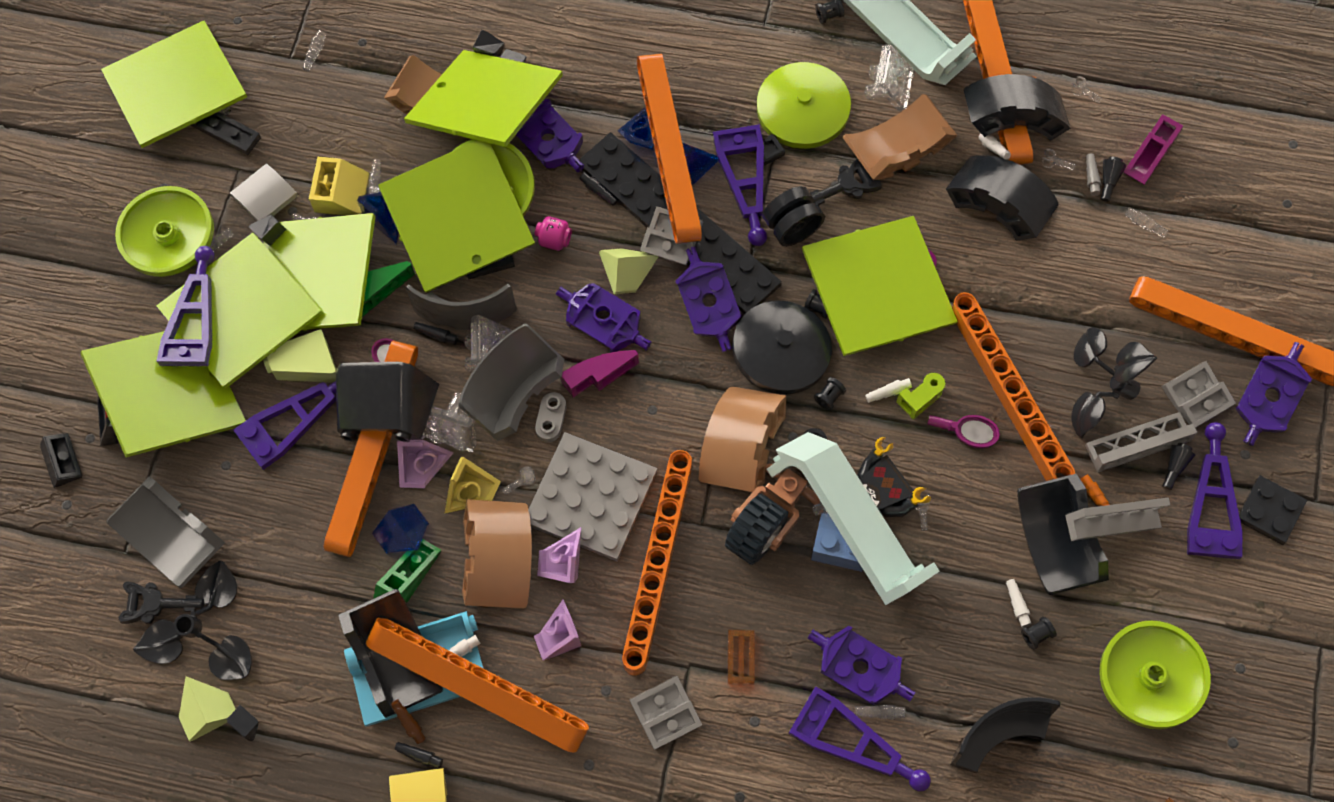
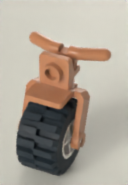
M767 464V465H766V472H767L768 474H769V472L767 471V468L770 467V466L773 465V464ZM786 469L774 476L778 479L774 486L768 483L765 487H757L741 507H738L732 514L730 520L734 523L727 534L725 547L750 565L758 562L770 548L776 551L786 535L795 526L799 518V510L794 507L800 495L804 496L816 507H824L816 493L807 486V481L790 469Z

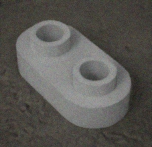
M552 392L546 394L540 404L535 430L538 438L544 442H553L561 434L567 406L564 397L559 393ZM552 401L558 403L555 407L549 406ZM550 424L552 425V428L550 430H545L544 426Z

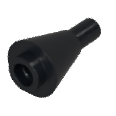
M1112 156L1103 160L1104 187L1101 195L1102 201H1110L1113 188L1127 167L1121 158Z
M1184 443L1171 445L1168 473L1162 487L1172 490L1177 477L1180 476L1196 456L1192 452V447Z

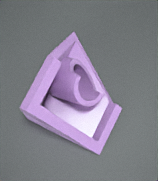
M398 440L400 487L425 488L452 456L453 452L425 440H410V442Z
M581 527L546 549L539 550L537 576L567 583H574L578 579Z
M564 600L558 605L541 632L534 636L542 660L550 659L581 646Z

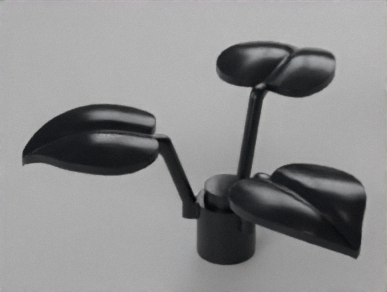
M1092 327L1081 336L1074 349L1075 363L1080 367H1088L1095 361L1113 375L1110 380V387L1113 392H1097L1095 395L1085 392L1077 399L1072 409L1071 419L1073 428L1079 437L1083 438L1102 419L1106 410V404L1101 397L1118 399L1119 396L1132 400L1138 396L1141 387L1140 383L1135 381L1134 378L1145 371L1157 359L1144 345L1138 342H1130L1125 345L1117 355V365L1113 370L1098 357L1107 348V337L1104 332Z
M220 560L210 566L196 584L195 595L197 599H204V605L208 604L206 607L196 612L192 611L190 615L182 614L175 619L174 623L168 620L156 621L145 631L140 641L133 648L134 652L148 661L167 664L175 661L182 654L183 646L180 639L183 636L188 638L198 637L217 648L210 654L208 661L209 668L216 677L223 680L246 678L252 666V656L248 644L238 636L229 635L224 638L220 645L215 640L201 633L202 622L197 618V616L211 610L213 605L223 608L235 599L238 590L237 582L225 562Z

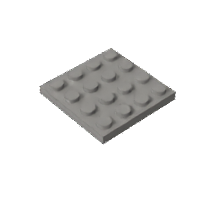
M564 432L528 509L531 527L559 539L566 537L581 527L580 547L618 562L658 469Z

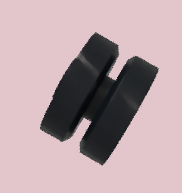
M794 187L774 198L763 211V219L769 228L774 230L773 234L781 246L788 247L804 241L824 223L826 216L818 204L813 203L814 198L806 187Z

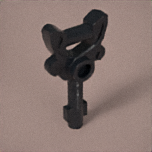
M857 159L850 167L847 165L840 167L837 184L821 191L818 189L814 190L810 194L814 198L813 203L819 206L825 203L824 199L840 192L847 196L852 195L854 199H860L863 193L881 190L882 183L879 180H873L859 159ZM855 173H858L863 182L862 184L855 180Z
M125 582L123 588L128 593L127 608L118 618L121 624H130L140 620L146 624H151L154 621V616H159L163 608L184 609L185 612H196V609L204 608V599H197L196 595H186L185 599L163 598V594L158 590L155 583L149 582L144 588L133 582ZM139 595H143L144 603L141 609L137 611Z

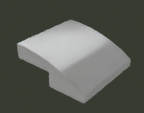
M267 163L230 192L234 200L243 206L256 221L270 215L274 216L299 196Z
M656 206L640 251L687 265L689 258L685 250L689 248L692 253L691 247H695L696 242L676 244L668 210ZM700 220L701 228H702V225H703V221H702V220Z
M1207 361L1198 364L1161 386L1189 425L1194 424L1195 428L1236 404L1224 382H1218Z
M674 676L629 699L654 750L702 725L678 676Z

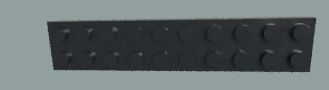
M610 132L579 159L584 164L582 171L591 177L594 176L618 200V203L646 228L650 227L656 206L668 210L661 176L613 133ZM697 208L699 220L703 221L701 241H696L695 244L699 259L702 262L722 263L738 308L745 315L750 309L762 304L781 286L782 281Z

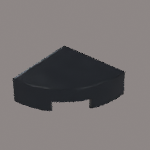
M774 134L769 135L764 143L763 164L765 166L785 155L784 148Z

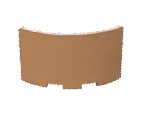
M415 55L409 56L384 98L407 115L442 74L426 65Z
M923 94L910 106L888 121L863 132L845 134L843 139L872 179L879 180L893 177V172L899 169H903L906 172L920 164V158L930 152L935 155L957 137V134L930 98Z
M729 387L718 401L706 430L700 458L699 481L753 492L757 487L762 486L765 483V472L769 450L765 449L769 438L774 439L778 428L786 418V396Z
M466 499L463 525L465 546H469L470 559H465L462 595L465 606L526 608L529 597L532 560L531 522L528 505L515 502Z

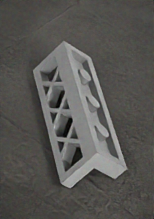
M1178 412L1088 442L1085 446L1098 473L1169 449L1171 445L1190 442L1197 434L1194 424L1186 425L1181 413ZM1177 422L1178 429L1169 432L1164 430L1167 423ZM1145 430H1151L1158 434L1145 440L1141 438ZM1124 437L1135 441V443L1124 447L1117 446L1119 440ZM1103 445L1112 450L1097 455L1094 447Z
M1169 498L1083 508L1065 516L1071 541L1161 528L1158 509L1169 506L1170 502Z

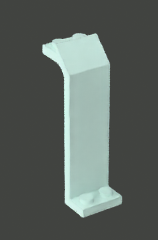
M843 0L923 79L946 85L977 57L972 49L976 39L970 33L958 44L953 43L910 0Z
M807 432L776 449L779 455L773 458L775 463L767 468L771 477L792 466L802 471L885 605L907 594L940 572L935 563L925 568L923 564L914 567L837 443Z

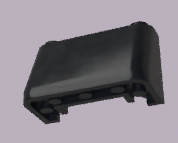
M404 362L340 363L336 372L337 431L341 434L340 437L354 442L355 439L359 438L361 431H390L395 434L397 440L402 442L422 440L439 383L416 367Z

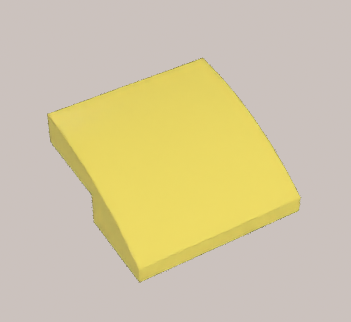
M444 768L389 776L391 802H447Z

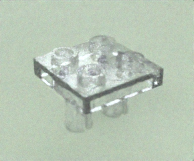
M891 44L882 46L879 64L870 65L869 67L871 69L869 70V77L876 81L875 84L865 86V97L868 100L885 97L898 111L907 108L908 99L910 98V87L914 77V69Z
M479 314L472 316L471 334L465 336V340H468L465 341V345L471 350V357L465 359L467 363L465 364L466 370L472 373L484 356L501 339L512 332V329Z
M454 393L446 410L432 406L425 427L426 438H429L434 443L451 445L459 451L467 450L474 452L477 445L474 419L469 418L458 406L461 393Z

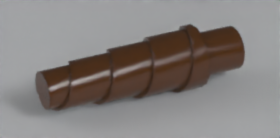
M399 699L393 701L391 706L406 730L407 735L412 737L416 744L422 743L426 738L421 732L422 727L414 720Z

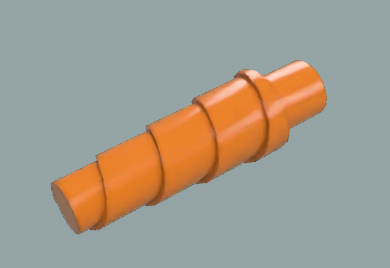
M1088 474L1080 479L1086 487V493L1096 505H1110L1097 482H1093Z

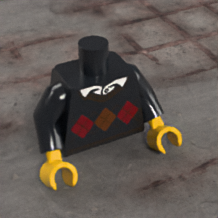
M881 437L875 442L876 449H873L862 462L857 476L881 515L884 517H904L917 508L918 503H929L931 496L921 499V492L927 488L918 487L913 490L888 455L883 457V453L890 452L893 449V443L889 444L886 449H883L881 444L886 437Z

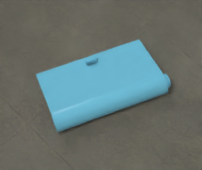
M467 611L418 626L422 637L447 650H450V648L457 645L463 639L467 640L474 636L473 631L478 630L474 615L469 616ZM478 646L474 647L471 653H467L462 657L483 668ZM352 647L344 649L346 662L353 676L365 727L397 717V714L387 718L383 716L375 704L370 686L365 677L367 671L362 660L358 661ZM443 687L442 693L407 708V711L411 713L461 696Z

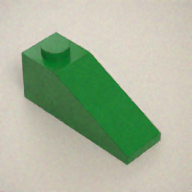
M409 261L368 271L362 317L415 275L412 264Z
M419 538L376 583L373 599L398 589L407 603L440 555L441 549Z

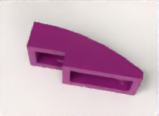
M1162 114L1123 173L1145 185L1181 133L1183 125Z
M636 350L618 351L587 359L562 372L561 382L573 398L593 384L600 391L639 364L638 353Z

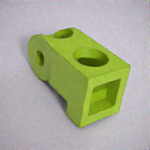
M930 373L926 375L923 383L912 392L907 388L901 391L896 403L914 420L940 398L945 387V379L938 373Z

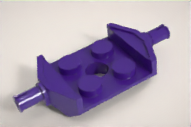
M549 99L543 100L517 132L516 136L546 168H556L566 163L570 164L576 172H580V169L584 168V164L579 161L576 154L583 143L582 134H577L551 106ZM545 134L554 135L551 141H544L542 139Z
M691 247L692 253L688 248L685 251L691 264L676 280V284L683 298L694 329L693 331L698 336L716 337L722 352H727L725 344L728 351L732 349L727 336L728 332L738 324L742 316L722 263L702 262L699 259L696 247ZM708 294L716 296L717 299L716 304L712 307H706L703 304V299Z
M595 283L588 284L577 293L574 291L573 294L562 286L557 290L556 296H559L569 304L566 315L567 326L573 325L609 347L611 353L617 352L631 343H635L645 350H648V347H650L652 341L639 335L641 312ZM601 310H606L610 313L607 319H599L596 317V314Z
M1294 342L1289 354L1285 357L1264 356L1261 359L1236 408L1239 415L1249 424L1248 428H1250L1243 440L1244 443L1247 444L1249 442L1248 445L1254 446L1259 433L1262 431L1284 432L1287 429L1286 426L1307 385L1312 380L1297 360L1304 345L1301 344L1298 347L1299 343ZM1266 390H1276L1279 394L1278 400L1276 402L1268 401L1265 396Z
M847 626L830 638H826L814 629L807 639L821 646L823 651L821 673L870 704L875 705L895 693L909 702L914 696L915 691H912L899 681L902 658L900 656L896 658L852 631V627ZM857 661H863L867 664L868 671L864 674H858L854 671L853 664Z

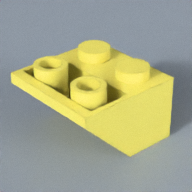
M317 157L309 195V201L314 212L336 215L362 214L370 177L369 172L343 159Z

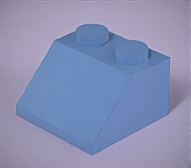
M822 511L811 560L862 572L863 568L827 511Z

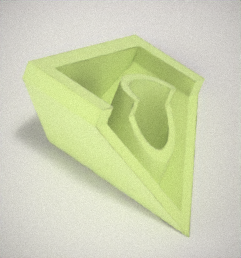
M609 249L599 252L614 294L635 293L658 259V256L627 249Z
M186 676L179 719L188 740L191 742L226 724V719L236 708L228 692Z

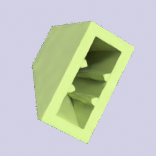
M321 329L285 342L275 352L267 356L266 359H263L267 372H272L277 380L331 383L336 381L337 369L326 337Z

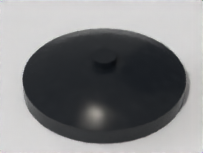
M769 301L753 307L741 318L733 336L732 351L740 372L752 384L771 393L794 394L809 389L822 378L830 363L832 343L824 323L812 311L793 302Z

